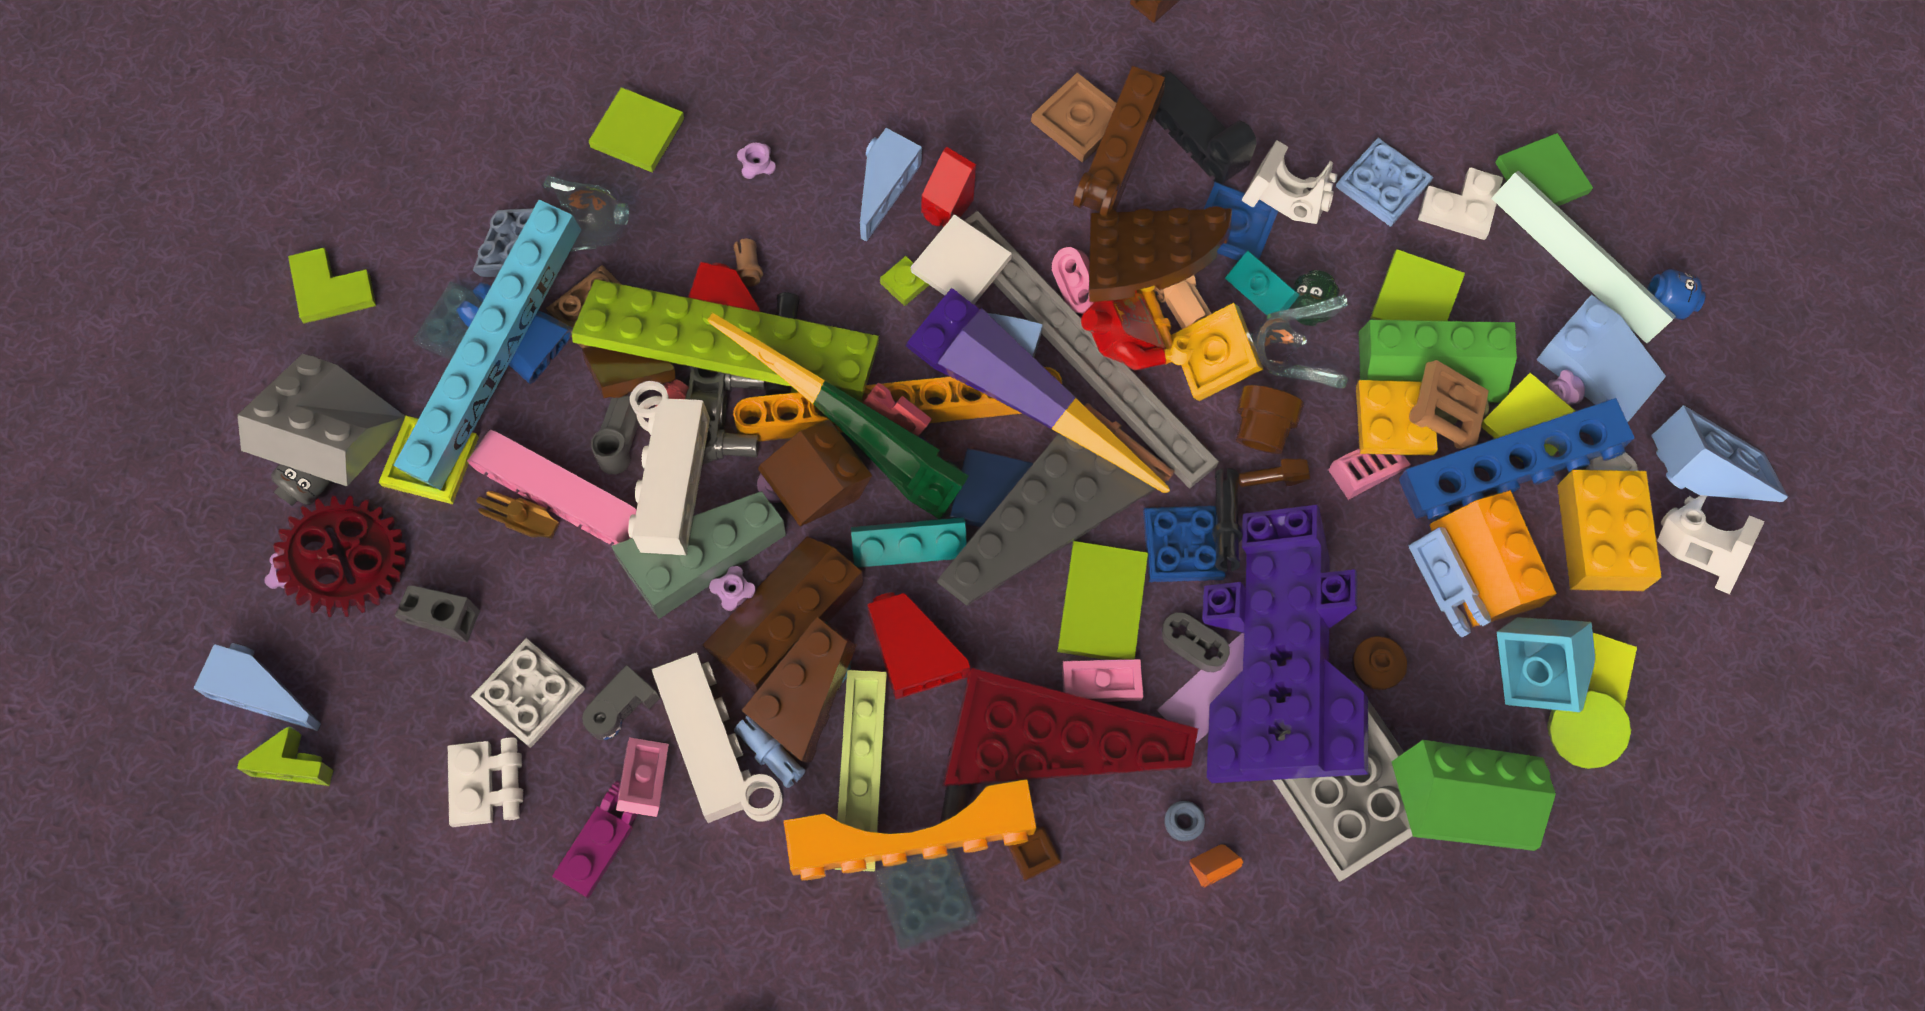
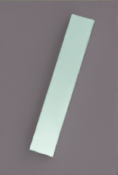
M1520 171L1515 172L1491 198L1598 299L1619 314L1644 342L1648 343L1676 317Z

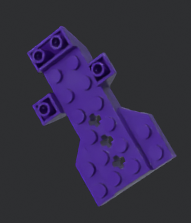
M1318 505L1243 514L1242 548L1247 554L1246 588L1241 582L1204 586L1202 621L1208 625L1244 633L1243 671L1209 706L1207 779L1211 783L1368 775V697L1358 686L1329 663V628L1357 609V571L1353 569L1330 572V558ZM1288 657L1292 658L1291 660H1286V665L1280 666L1281 662L1284 661V659ZM1285 694H1291V697L1285 696L1286 702H1279L1281 697H1283ZM1290 730L1291 733L1285 734L1284 740L1280 741L1278 739L1284 731Z

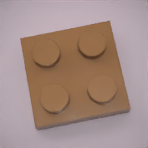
M1076 73L1032 114L1031 122L1083 163L1099 147L1117 103L1079 73Z

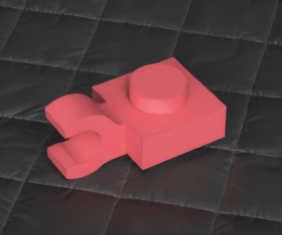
M880 383L876 384L863 402L866 406L916 436H919L931 421L929 416L903 396L895 402L890 391Z

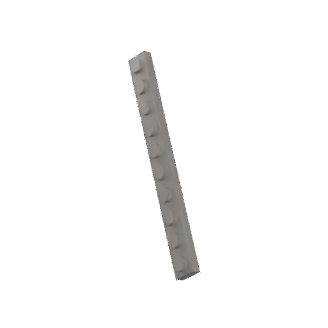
M978 211L964 220L1012 253V259L995 278L993 283L1029 321L1043 324L1041 332L1043 336L1169 468L1175 470L1174 473L1189 489L1217 467L1219 461L1125 364L1105 357L1099 352L1092 333L1083 329L1081 318Z

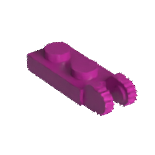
M618 780L609 788L600 807L597 806L552 875L554 879L588 899L632 831L633 827L631 825L638 816L636 813L624 812L622 818L619 819L610 814L618 801L621 783Z

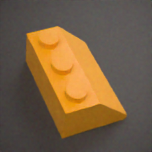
M1511 490L1476 500L1429 525L1431 531L1443 527L1448 532L1479 592L1477 596L1484 602L1491 616V622L1542 607L1557 594ZM1466 602L1462 603L1472 627L1479 626L1480 624L1474 619Z

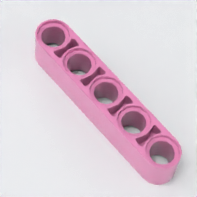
M489 430L467 460L470 466L484 475L487 472V477L514 492L517 489L520 490L518 494L546 509L548 506L551 507L550 512L577 527L579 524L583 525L581 529L608 544L614 542L613 545L631 539L628 531L629 519L632 514L636 515L637 509L496 431Z

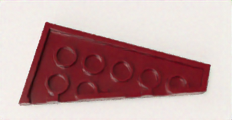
M972 668L969 671L942 786L1187 769L1192 765L1199 728Z

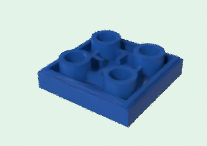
M1216 506L1144 508L1143 518L1146 552L1148 553L1149 582L1224 580L1225 572L1218 570L1215 566L1216 543L1213 539L1212 529L1216 525Z

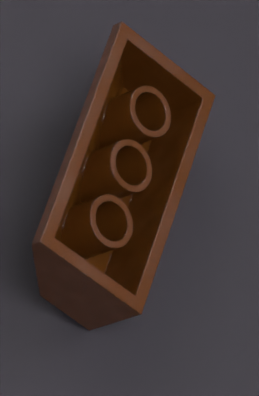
M807 536L757 587L754 596L747 598L702 644V647L756 693L815 618L819 617L829 622L863 586L862 571L834 547Z

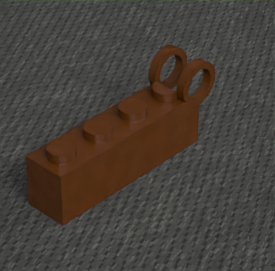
M1135 66L1131 67L1090 169L1083 174L1080 180L1073 206L1078 208L1082 206L1100 212V216L1108 218L1112 210H1117L1164 95L1165 77Z

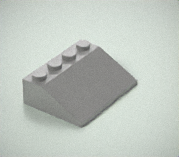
M1352 681L1356 686L1359 687L1356 681ZM1369 700L1368 775L1273 780L1339 882L1413 837L1391 762L1403 754L1404 751ZM1290 730L1284 731L1278 739L1280 741L1284 740L1285 734L1291 733Z

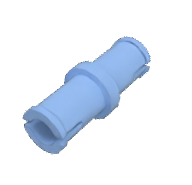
M747 715L745 719L748 723L746 724L742 719L735 727L734 732L756 753L755 759L760 765L766 764L783 782L786 788L793 786L792 779L798 782L804 775L805 769L789 755L782 744Z

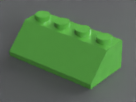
M1369 320L1359 331L1360 380L1422 382L1426 363L1438 360L1489 390L1488 403H1501L1508 395L1517 359L1515 322Z
M1422 740L1391 761L1413 837L1532 851L1540 848L1556 795L1549 769L1543 757Z

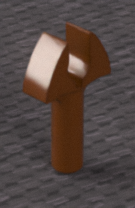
M1281 459V466L1239 473L1238 484L1240 487H1248L1284 481L1286 486L1297 485L1310 479L1308 462L1305 459Z

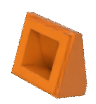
M1223 844L1190 860V865L1201 886L1204 887L1233 874L1243 864L1241 857Z

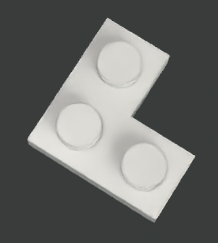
M1469 168L1465 176L1461 195L1428 186L1418 220L1485 240L1489 234L1496 207V202L1491 198L1500 189L1503 177Z

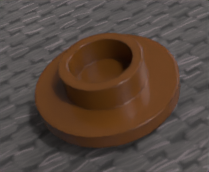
M1381 636L1370 637L1361 642L1354 651L1352 658L1354 672L1358 679L1370 688L1377 690L1390 689L1396 686L1406 674L1407 659L1405 653L1396 642L1389 638Z

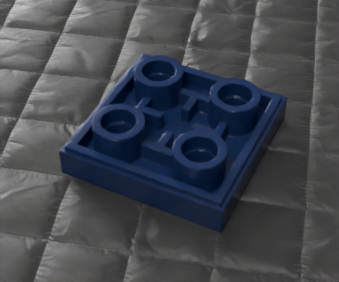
M967 448L962 472L969 477L954 499L950 519L964 518L965 524L981 527L1034 463Z

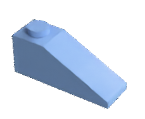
M885 128L879 138L874 137L866 150L867 162L860 217L861 239L866 242L917 172L922 162V147L888 128Z
M231 643L229 648L216 644L213 645L193 689L209 699L318 731L321 723L261 662L253 657L254 651L252 649L235 643Z

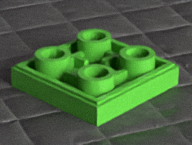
M1558 133L1500 155L1495 162L1506 181L1515 172L1520 171L1556 206L1585 196L1593 189Z

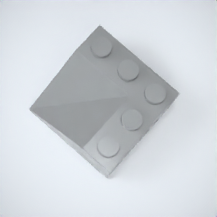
M302 353L238 414L241 451L348 486L400 430L405 416L338 365Z

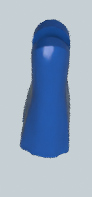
M480 282L474 288L473 293L481 302L484 301L491 285ZM463 301L457 308V313L468 328L479 308L468 301ZM538 310L509 366L529 384L534 383L550 364V358L553 360L568 343L573 328Z

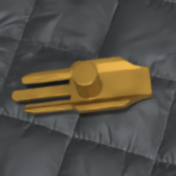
M487 492V496L509 504L508 507L482 497L476 499L478 504L506 514L507 517L479 508L478 511L482 515L504 523L507 528L529 537L552 539L559 526V522L548 514L545 507L522 498L515 500L497 492Z

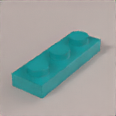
M964 518L851 527L853 560L857 568L955 559L967 545Z

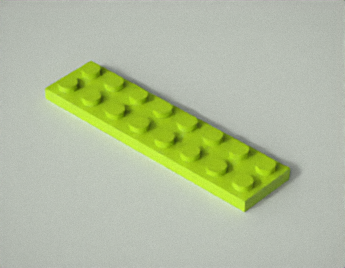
M597 279L592 284L571 332L573 343L791 386L767 365L711 325L707 319L714 313L860 401L863 399L879 345V336Z

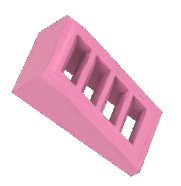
M1357 449L1333 461L1328 470L1349 500L1409 468L1411 464L1404 455L1392 454L1397 463L1391 465L1385 454H1375L1384 466V469L1380 470L1371 457L1372 454H1360V449ZM1361 460H1365L1373 474L1369 475L1360 462ZM1354 465L1362 479H1357L1350 466Z

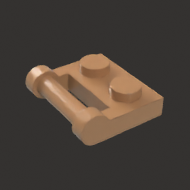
M1438 360L1428 362L1425 366L1417 404L1409 414L1410 422L1419 427H1428L1453 441L1454 446L1460 450L1476 446L1489 390ZM1438 407L1463 422L1462 428L1460 429L1434 414L1435 408Z

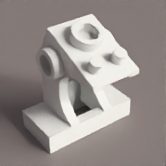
M1276 140L1260 164L1241 201L1254 207L1257 201L1261 200L1292 220L1317 224L1322 212H1328L1332 203L1334 191H1331L1333 183L1330 182L1335 183L1337 179V174L1331 173L1333 162L1329 161L1318 177H1309L1302 180L1293 176L1288 171L1284 160L1288 146Z
M1700 495L1695 499L1689 496L1684 501L1685 506L1680 509L1675 507L1663 517L1661 521L1663 528L1657 541L1675 558L1720 576L1715 588L1730 594L1765 521L1749 515L1743 528L1735 531H1723L1706 522V516L1701 511V507L1707 496Z

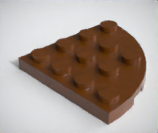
M1212 206L1206 209L1188 210L1179 207L1165 211L1138 209L1134 212H1116L1112 210L1108 218L1100 216V212L1091 213L1089 302L1135 297V290L1154 285L1159 290H1162L1195 275L1216 259L1217 250L1223 243H1227L1229 240L1232 208L1224 209Z

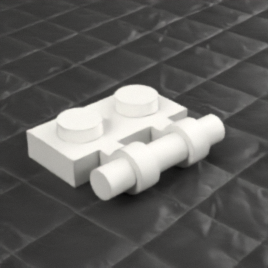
M516 738L501 739V754L497 756H491V744L488 741L448 746L450 826L460 827L493 823L494 806H503L504 820L520 818L519 804L523 802V789L519 788L518 768L522 767V754L517 753ZM502 770V789L492 792V771Z

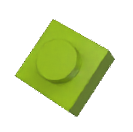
M906 256L880 277V284L904 306L929 286V284L911 273V266L914 263Z

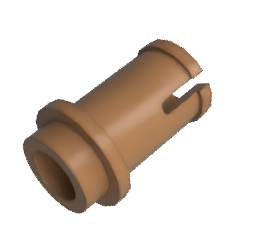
M741 239L740 243H734L737 262L736 272L746 287L759 284L760 278L763 276V270L758 266L756 242L752 239Z

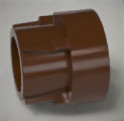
M1258 385L1244 386L1236 410L1242 417L1236 442L1262 452L1282 454L1290 429L1298 427L1304 402L1292 394L1274 388Z

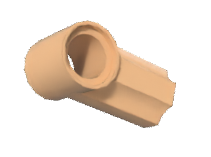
M1194 275L1162 290H1159L1157 287L1154 288V292L1157 291L1159 294L1156 296L1160 302L1167 303L1182 329L1212 314L1195 287Z

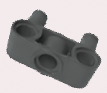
M691 366L689 389L685 399L703 400L710 417L707 439L710 442L705 445L702 464L723 459L724 455L757 458L759 450L758 435L726 433V430L723 429L727 411V391H732V388L765 390L766 381L717 372L718 374L715 377L706 379L702 376L712 370Z

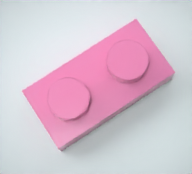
M1140 659L1063 661L1062 663L1064 693L1098 702L1142 701L1143 699Z
M629 737L616 810L657 817L669 744Z

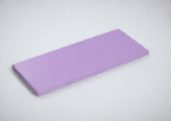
M1241 633L1229 644L1230 655L1226 665L1220 671L1213 673L1200 670L1157 710L1166 720L1199 728L1196 743L1208 733L1210 703L1243 671L1244 633Z

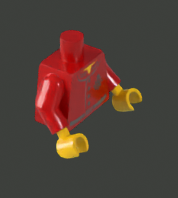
M1154 285L1140 290L1144 292H1151L1152 290H1154L1156 286ZM1135 290V297L1093 302V305L1083 313L1081 318L1083 329L1092 333L1099 352L1105 357L1125 364L1132 370H1142L1163 365L1169 359L1176 365H1184L1189 361L1193 349L1184 350L1190 341L1187 336H1177L1171 348L1166 349L1144 297L1141 293H1137V290Z

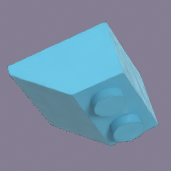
M1517 617L1497 631L1505 705L1581 712L1583 710L1595 663L1592 622Z

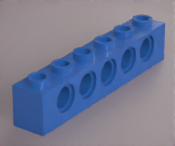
M1617 398L1405 469L1399 481L1415 518L1427 516L1428 520H1435L1449 514V508L1460 504L1464 507L1495 492L1500 494L1511 490L1513 493L1520 489L1519 484L1532 480L1534 485L1554 478L1556 476L1554 472L1567 468L1570 473L1572 470H1581L1591 464L1589 460L1601 456L1604 461L1616 458L1626 452L1624 448L1635 437ZM1579 432L1589 434L1593 439L1594 445L1584 443L1580 438ZM1544 444L1556 447L1559 457L1550 456L1545 451ZM1509 456L1519 457L1524 463V469H1517L1512 466ZM1474 468L1486 470L1490 481L1478 479L1474 473ZM1445 479L1450 481L1455 487V493L1443 491L1439 486V480Z

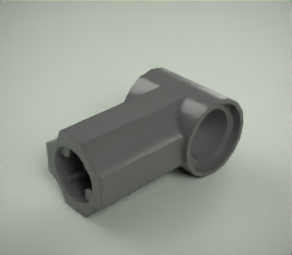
M629 396L612 397L601 429L591 439V449L598 466L607 474L616 475L622 473L630 464L631 456L629 451L639 422L637 414L630 404ZM617 448V451L612 454H604L609 449Z

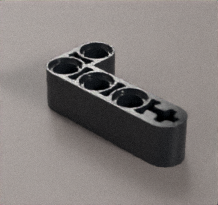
M1168 70L1159 73L1158 75L1165 77L1164 95L1154 119L1164 130H1170L1168 134L1186 153L1191 152L1193 154L1190 157L1209 177L1212 175L1215 177L1213 179L1214 182L1223 184L1250 164L1256 147V137L1249 125L1239 120L1225 128L1173 73Z

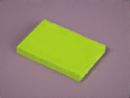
M1073 541L1057 652L1103 660L1135 659L1148 558L1147 552Z

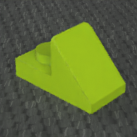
M286 727L239 760L237 769L250 777L330 786L333 770L322 763V757L306 753L297 754L302 735L292 727Z

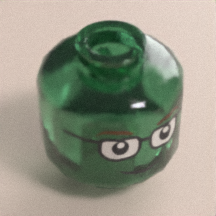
M1311 270L1306 274L1300 275L1295 280L1293 289L1300 295L1289 310L1296 316V320L1303 325L1315 326L1317 323L1328 321L1334 314L1340 296V288L1336 284L1335 279L1330 274L1320 270Z

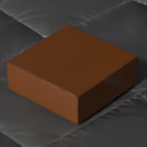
M1043 826L1036 829L1033 835H1027V842L1007 846L1024 882L1061 864Z

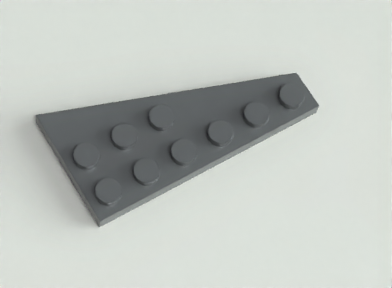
M1058 433L943 572L937 583L968 606L1004 584L1011 577L1023 570H1027L1047 555L1055 553L1099 526L1106 519L1127 509L1142 497L1148 496L1156 488Z

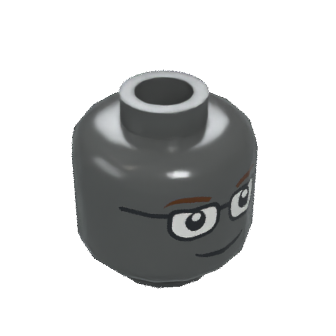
M279 464L271 474L272 481L278 486L274 493L291 506L297 501L304 505L313 504L331 482Z

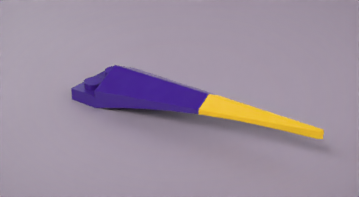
M953 288L947 292L907 341L905 347L934 369L1049 427L1162 493L1170 491L1168 485L985 310L977 308Z

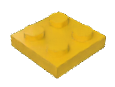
M1235 303L1171 335L1173 341L1177 336H1187L1190 339L1187 348L1184 350L1193 349L1189 361L1181 366L1193 398L1198 401L1263 370L1241 310Z
M1358 381L1356 385L1360 454L1434 455L1437 452L1436 432L1428 427H1419L1410 422L1409 419L1410 411L1417 404L1422 382Z

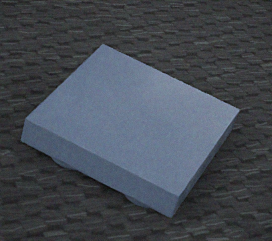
M534 208L496 211L491 218L490 229L485 241L478 250V258L473 269L476 274L482 277H497Z

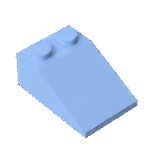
M1592 294L1536 359L1558 377H1560V373L1563 370H1570L1573 375L1579 377L1584 384V396L1595 405L1617 398L1627 422H1629L1666 377L1624 319Z
M1684 405L1651 435L1658 449L1656 454L1667 468V478L1680 489L1686 487L1698 495L1751 500L1783 502L1788 498L1764 452Z

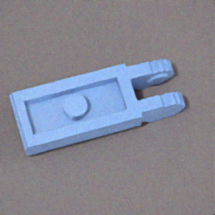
M1439 527L1408 545L1440 610L1445 612L1459 636L1464 637L1471 633L1464 613L1457 607L1466 602L1474 619L1480 626L1491 622V616L1484 602L1477 596L1479 592L1445 528Z

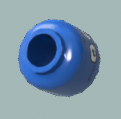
M1667 269L1661 274H1656L1651 279L1647 288L1679 320L1686 319L1694 311L1698 312L1702 308L1706 297L1705 292L1702 291V283L1699 277L1674 269Z

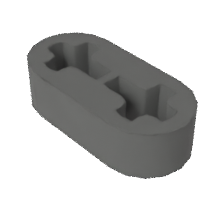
M1174 613L1166 618L1162 628V639L1171 650L1205 672L1214 673L1220 671L1226 665L1230 655V647L1222 636L1185 613ZM1181 624L1187 628L1185 634L1190 639L1183 635L1179 636L1178 639L1174 638L1171 626L1178 628ZM1213 646L1219 649L1217 654L1219 658L1213 657L1210 661L1204 657L1205 649L1210 650Z

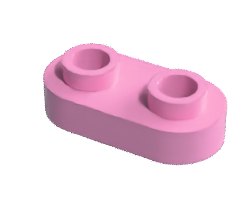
M1072 247L1061 249L1057 252L1052 262L1053 275L1065 302L1074 312L1083 314L1093 305V302H1089V296L1087 301H1085V297L1089 292V259L1081 250ZM1076 263L1077 266H1076L1075 271L1073 272V271H1072V268H1073V265Z

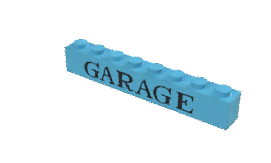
M538 200L393 466L439 490L442 489L581 232V228L573 215Z

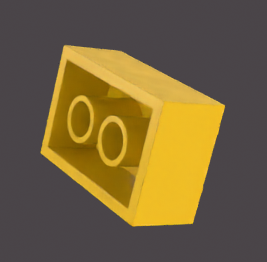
M1572 470L1557 485L1570 590L1645 591L1662 578L1647 472Z

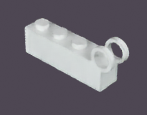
M646 381L637 385L630 395V404L637 414L638 422L644 430L649 431L651 437L649 446H644L642 452V466L645 469L643 479L638 480L636 483L635 498L638 505L636 515L632 514L629 519V536L634 539L641 553L686 555L710 417L703 400L669 399L667 390L662 384L655 381ZM647 390H656L662 394V397L653 396L644 400L639 406L637 405L638 397ZM653 405H657V406L654 407V408L648 409L649 407H651V406H653Z
M696 652L651 669L706 821L710 823L743 809L751 819L756 821H768L777 816L783 803L777 782L772 777L764 774L751 776L749 769L743 772L740 771L736 758L743 756L736 734L727 735L723 722L730 718L722 697L714 700L710 686L717 683L709 662L701 664ZM759 788H767L774 793V798L767 807L754 808L749 804L750 795Z

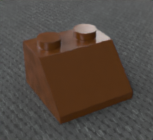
M830 419L799 431L758 467L762 476L800 527L857 501L872 477V474Z

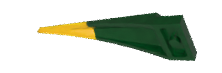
M714 313L710 315L707 320L711 325L767 365L838 426L890 479L907 500L940 520L969 476L960 471L954 463L944 461L936 456L939 449Z

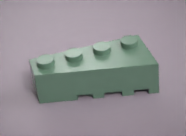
M761 491L693 516L686 555L641 553L633 538L611 547L618 562L658 619H660L707 588L713 579L723 577L727 574L730 567H739L786 536L783 519Z

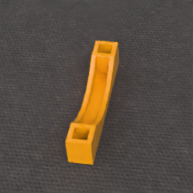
M1027 779L987 786L970 805L954 817L936 826L911 833L883 834L867 832L842 824L826 814L784 820L790 870L793 876L801 875V880L825 877V870L842 868V873L863 871L867 869L866 863L882 861L883 866L900 865L907 862V856L923 854L924 859L940 858L948 855L947 849L963 847L964 852L981 851L988 848L987 842L1003 840L1006 846L1027 842V835H1033L1036 830Z

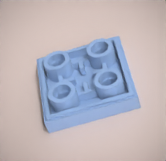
M1377 138L1340 178L1336 187L1391 227L1431 183L1433 176L1380 138Z

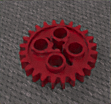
M332 496L330 506L325 507L319 499H316V510L311 512L304 506L300 507L303 517L301 520L292 516L288 517L289 526L292 530L279 529L280 539L284 542L274 543L275 553L279 556L273 558V564L276 569H280L276 573L278 582H287L284 585L285 594L288 596L297 593L295 599L298 606L310 600L311 613H316L321 606H326L328 617H332L336 608H342L345 617H349L351 606L356 605L362 613H365V601L370 600L375 605H380L378 593L382 592L391 595L393 592L389 581H401V573L396 569L405 568L406 565L405 558L400 556L406 553L405 543L398 542L402 539L401 529L392 530L395 526L393 517L382 520L384 516L382 507H378L370 512L369 500L365 499L357 507L354 506L352 496L347 498L345 505H339L336 496ZM330 527L333 529L341 553L347 558L348 569L355 580L354 584L347 582L339 557L334 554L332 541L325 531L326 528ZM352 528L362 531L356 537L343 535L346 530ZM316 541L324 544L320 549L314 551L304 548L310 542ZM363 561H373L376 563L375 567L370 570L357 568L358 564ZM327 574L338 577L335 582L330 584H323L318 581Z

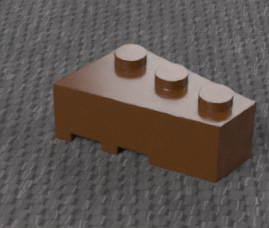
M816 617L742 711L800 761L812 762L822 730L826 727L830 717L829 712L836 693L841 688L857 645L827 620Z

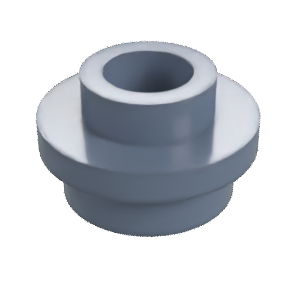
M1179 801L1171 805L1167 810L1164 824L1170 836L1178 841L1188 842L1196 839L1202 833L1205 818L1203 812L1196 804L1189 801ZM1178 816H1188L1191 820V826L1187 829L1181 828L1177 823Z

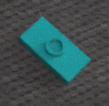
M1248 250L1225 277L1228 282L1276 323L1300 295Z

